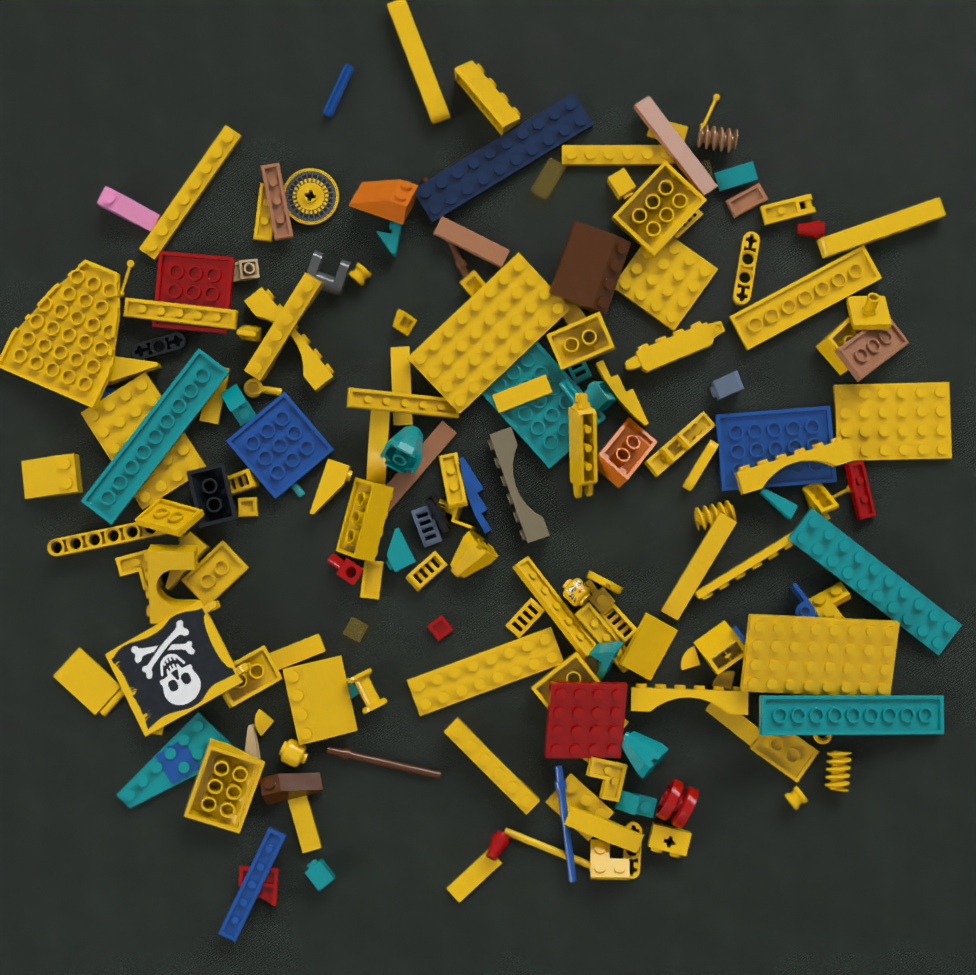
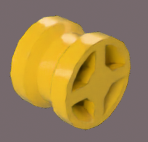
M358 262L355 265V269L348 273L361 286L365 284L367 278L372 276Z
M797 786L793 788L792 792L784 795L795 810H798L802 803L806 804L808 802Z

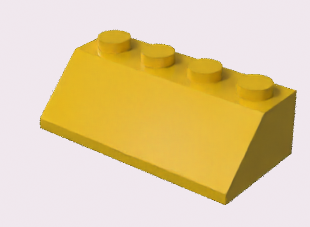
M471 60L457 66L454 69L456 82L501 136L520 124V112L516 107L512 108L508 104L507 96L503 92H498L496 83L483 74L485 71L479 63L475 64Z
M355 477L336 548L337 552L356 559L370 562L375 561L380 538L383 535L384 523L388 516V508L393 498V487Z

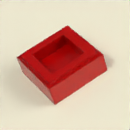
M443 615L427 626L438 642L454 630Z

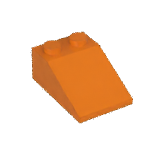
M401 179L362 182L350 201L349 206L403 225L415 203L418 185Z
M628 417L598 452V471L616 487L620 488L657 444V441Z

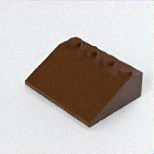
M574 221L549 293L594 314L599 311L601 314H607L631 242L609 232Z

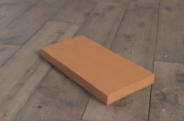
M892 319L891 329L862 330L834 351L857 382L909 343Z

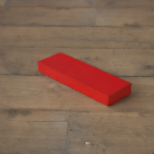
M864 461L844 464L857 520L875 517L876 511Z

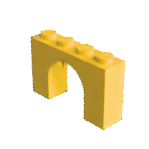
M151 544L144 554V560L148 562L145 580L148 581L149 586L146 588V599H149L146 614L147 617H150V624H158L198 601L197 599L172 598L163 591L160 584V576L169 570H195L198 564L197 545Z

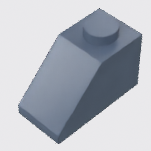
M738 371L711 382L712 386L710 387L712 396L717 397V400L739 393L744 389Z

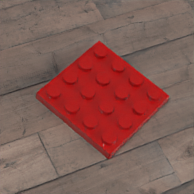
M159 251L155 301L231 309L236 258ZM155 320L152 322V327L220 334H228L229 329Z
M550 682L544 750L545 758H591V756L596 758H621L628 684L626 682Z

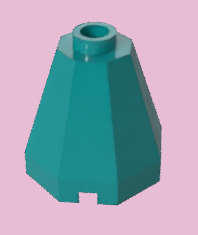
M414 425L405 426L386 443L380 456L382 459L385 457L387 467L401 474L411 470L410 473H415L422 460L423 434L421 430Z
M635 731L627 732L623 736L621 747L637 775L644 780L654 770V767L657 764L659 765L669 749L664 744Z

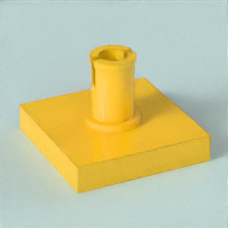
M869 293L868 296L847 297L846 304L852 330L891 329L892 322L885 296Z

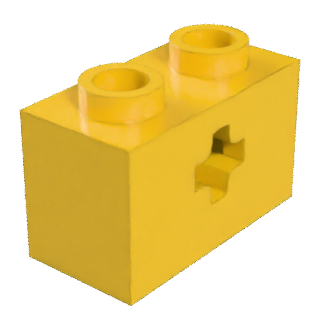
M652 821L647 845L651 847L653 852L662 853L663 850L670 852V856L681 858V855L687 856L692 833L688 830ZM671 836L673 843L669 842V845H667L664 839H668Z

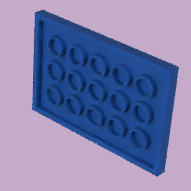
M830 406L715 415L717 443L719 444L718 458L721 491L739 490L734 474L739 471L738 467L748 464L750 468L755 467L758 461L768 459V462L776 460L775 456L784 453L787 456L794 455V450L805 448V451L813 449L812 445L823 442L824 445L830 444V439H833ZM813 461L792 463L777 471L763 488L837 482L836 466L831 467Z

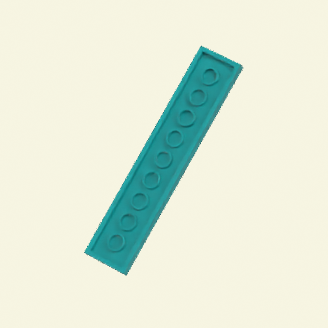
M198 348L81 502L113 525L230 372Z
M809 509L787 538L891 620L900 622V627L935 654H941L962 626L957 620L814 509Z
M759 695V735L944 734V695Z

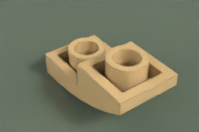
M258 259L238 260V262H235L233 282L260 278Z

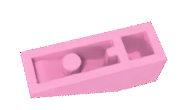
M105 186L97 201V204L102 208L150 232L161 216Z

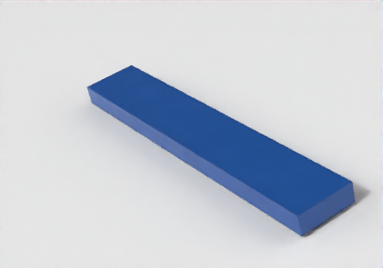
M272 827L268 828L222 924L219 935L234 942L237 941L287 834Z

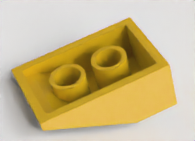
M600 311L546 334L561 370L616 349Z
M849 316L815 346L840 375L848 371V369L834 351L862 331L852 330Z
M73 453L21 461L25 499L83 493L79 455Z
M265 645L234 661L236 667L249 662L252 669L240 675L243 683L222 694L229 708L236 706L283 679Z

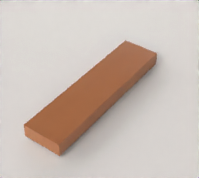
M280 163L262 165L261 171L275 241L294 238Z
M443 216L433 233L499 268H502L510 252L509 249Z

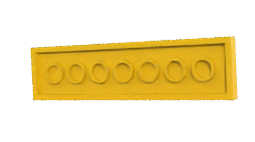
M862 245L731 315L729 319L748 351L879 281L882 277L865 246Z
M551 627L407 679L418 713L422 716L558 666L564 660Z

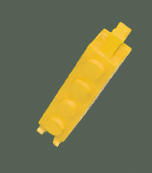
M699 321L690 325L691 329L684 331L682 328L673 332V336L669 338L663 336L656 339L655 344L650 346L648 343L637 347L638 351L635 352L634 357L626 360L624 368L629 372L641 368L643 372L648 373L704 350L713 344L715 337L725 332L721 321L707 324V322L702 324Z
M580 392L575 393V403L572 407H568L570 482L573 483V492L576 499L582 497V486H584L585 495L587 497L592 496L593 484H596L598 481L597 413L590 406L587 394Z

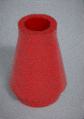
M816 220L798 223L797 235L817 239L824 237L825 222Z
M499 830L493 833L486 857L496 861L509 845L510 837Z

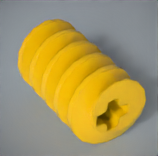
M725 500L724 506L721 502L717 503V507L714 504H710L709 510L705 505L702 506V511L695 507L694 517L698 531L701 525L704 530H707V524L711 526L719 512L737 521L733 505L728 500Z
M833 750L827 753L832 759L826 760V763L831 764L832 767L826 768V771L831 772V775L825 776L826 779L830 780V783H825L824 786L834 791L849 792L844 786L850 785V782L845 780V778L850 777V774L845 771L851 769V766L846 763L851 762L852 759L846 755H850L852 752Z

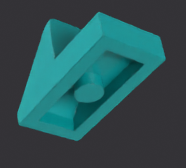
M391 221L389 231L392 234L377 231V235L390 254L396 257L403 225Z
M237 383L220 393L240 426H243L257 415Z
M621 641L596 644L590 652V656L599 660L597 664L599 670L596 676L603 679L611 669L623 644Z
M622 790L620 800L615 804V809L632 815L638 814L653 818L657 798Z

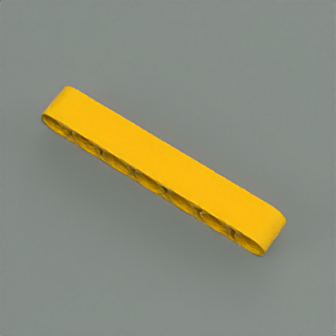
M395 0L387 3L390 16L432 124L434 125L449 119L448 108L406 0Z
M940 197L825 236L818 239L817 244L822 258L825 259L945 217L946 212Z
M136 522L53 539L48 543L47 550L53 556H66L168 534L157 530L151 534L148 528L136 525ZM132 527H136L138 530L135 537H131L129 534ZM113 531H117L119 534L116 541L111 539ZM94 535H98L100 538V542L97 545L92 543ZM78 538L81 542V546L78 549H75L73 546V542L75 539ZM58 542L62 545V550L59 553L54 549L55 544Z

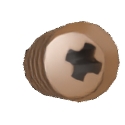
M700 124L697 147L700 148L702 143H704L705 149H708L711 144L713 151L719 146L720 152L727 147V151L730 153L732 148L736 149L738 129H735L732 134L731 129L727 128L724 133L723 127L716 131V126H712L709 131L708 125L705 124L703 129H701Z

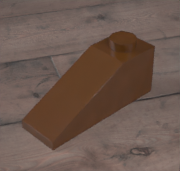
M320 772L275 774L260 778L262 797L267 805L324 791Z

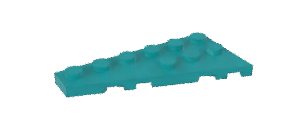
M199 711L157 754L165 750V757L169 760L176 757V750L174 748L167 749V746L179 742L182 746L187 745L193 758L200 766L210 738L232 746L234 745ZM154 756L117 796L129 808H132L197 775L199 768L190 773L188 778L184 777L175 784H172L163 770L162 764ZM186 761L181 762L178 765V770L181 773H187L190 770L189 763Z

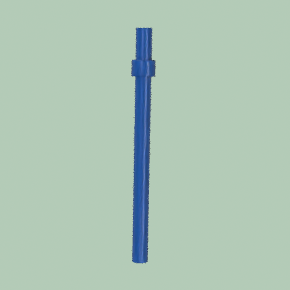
M562 765L554 766L556 775L554 783L555 790L558 791L569 882H575L577 878L571 831L569 826L564 825L568 815L565 792L567 785L563 777Z

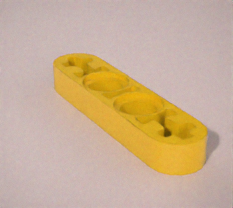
M747 232L741 241L732 296L734 303L739 306L747 304L751 298L760 237L755 232ZM752 236L756 242L751 245V250L744 251V248L748 249L749 242L746 239ZM744 255H751L753 262L745 264L742 259ZM747 273L750 277L749 282H741L739 279L740 274ZM749 287L748 289H744L743 295L746 296V298H744L743 301H740V298L737 297V295L741 293V288Z

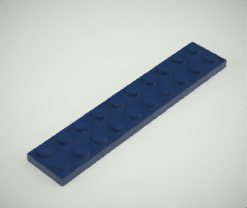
M573 92L419 185L416 198L431 223H434L442 216H446L591 128L593 123Z

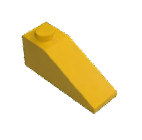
M115 356L112 376L107 386L137 377L144 372L149 373L161 369V364Z
M331 459L327 460L310 514L316 515L345 486L346 481L350 482L353 471L350 470L351 466Z
M191 531L189 533L185 532L178 540L180 541L178 545H197L198 560L210 548ZM170 570L165 588L172 590L189 570Z

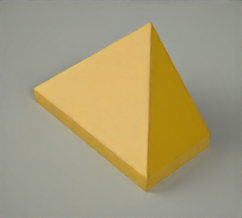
M822 483L809 484L802 487L809 509L812 508L822 515L839 508V504Z

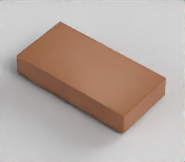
M760 183L726 200L725 203L733 217L736 218L766 202L768 197Z

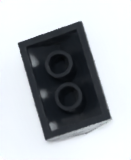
M225 463L187 471L195 508L203 509L204 516L198 520L200 528L220 525L238 519Z

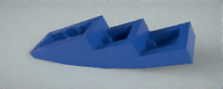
M461 457L462 478L467 497L476 519L486 534L492 530L482 515L488 509L478 495L484 488L464 457Z

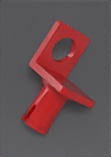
M335 553L331 554L327 561L328 564L338 569L336 573L338 576L352 585L356 584L364 571L356 562L348 558L343 560ZM356 569V575L350 578L353 571Z

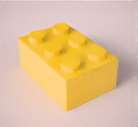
M575 651L532 685L531 689L548 709L550 682L601 681L579 653Z

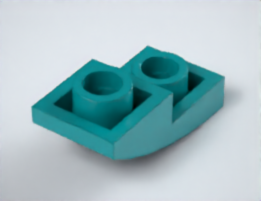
M753 161L714 173L719 191L758 180Z

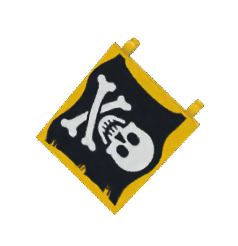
M200 599L105 654L145 737L243 683L240 675L252 669L249 662L243 663L238 667L235 666L209 614L220 608L218 600L211 601L205 605L203 600Z

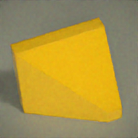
M398 309L393 327L408 336L418 320L405 311Z

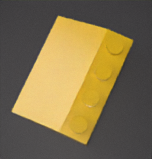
M665 160L612 216L611 220L633 240L655 256L707 199Z
M342 655L282 669L299 745L358 731Z
M210 738L185 807L184 817L240 834L265 761L228 743Z

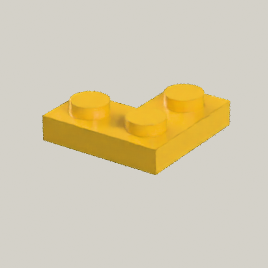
M148 549L115 558L120 577L139 572L143 590L149 587L148 581L145 580L148 562L144 560L145 551ZM160 576V584L163 585L162 577Z
M840 581L808 600L814 606L819 617L843 618L837 606L851 599V595Z
M591 756L586 775L603 779L599 798L619 802L628 764Z
M590 839V879L629 880V859L610 858V843L600 839Z

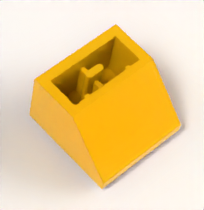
M725 620L693 642L717 675L744 657L745 645Z

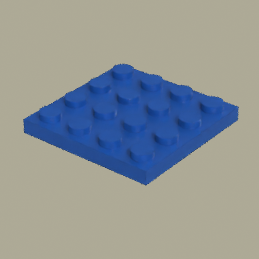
M283 392L226 440L275 499L279 498L334 451L333 447L286 392Z

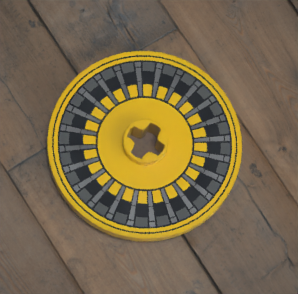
M315 168L299 170L291 175L284 185L289 215L301 224L317 225L323 223L335 213L338 207V187L333 178L322 170ZM310 192H313V195L316 198H312L311 201H308L306 195H310Z

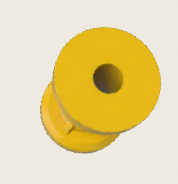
M371 667L347 679L349 684L355 683L366 705L362 710L363 714L388 702L386 698H379L369 678L372 673Z

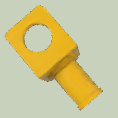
M439 500L440 504L446 506H441L445 509L446 513L452 515L451 522L475 530V527L458 521L463 507L449 509L447 501Z

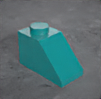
M399 527L394 531L387 552L388 559L385 560L390 571L394 569L395 572L416 563Z

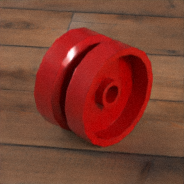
M673 778L661 797L655 816L664 821L671 817V824L681 829L686 824L695 807L699 790L691 786L684 790V783Z

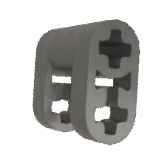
M315 250L307 273L324 283L322 291L341 296L352 262L342 259L336 277L320 272L325 253Z

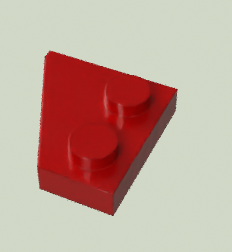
M239 866V887H241L250 866ZM279 867L271 868L258 895V898L261 897L272 906H277Z

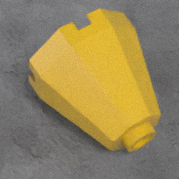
M472 529L463 536L450 563L452 573L458 578L460 576L465 578L490 565L498 557L494 548L489 543L486 544L483 541L485 539Z

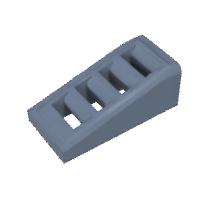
M427 505L411 511L424 548L441 542L442 539L436 522L432 519ZM428 512L427 516L418 519L417 515ZM428 519L431 520V523L420 526V522ZM433 526L434 530L423 534L422 530ZM436 534L437 537L426 541L425 537Z

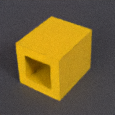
M625 168L617 171L607 179L608 185L618 200L622 198L627 200L634 194L636 185Z

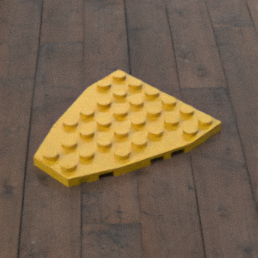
M85 259L75 270L67 274L68 277L63 282L55 284L36 304L38 307L33 313L26 315V320L23 324L11 332L0 355V368L96 410L113 371L120 322V274Z

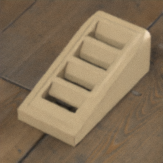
M255 723L248 725L245 752L261 759Z

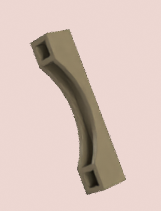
M509 427L489 434L490 439L487 442L490 450H495L497 457L494 458L497 469L501 468L503 475L500 478L503 487H508L509 493L506 495L509 504H514L516 510L513 512L515 521L521 524L522 529L519 532L522 541L526 540L528 544L550 536L544 518L535 513L524 502L516 488L513 477V460L517 449V442L512 428Z

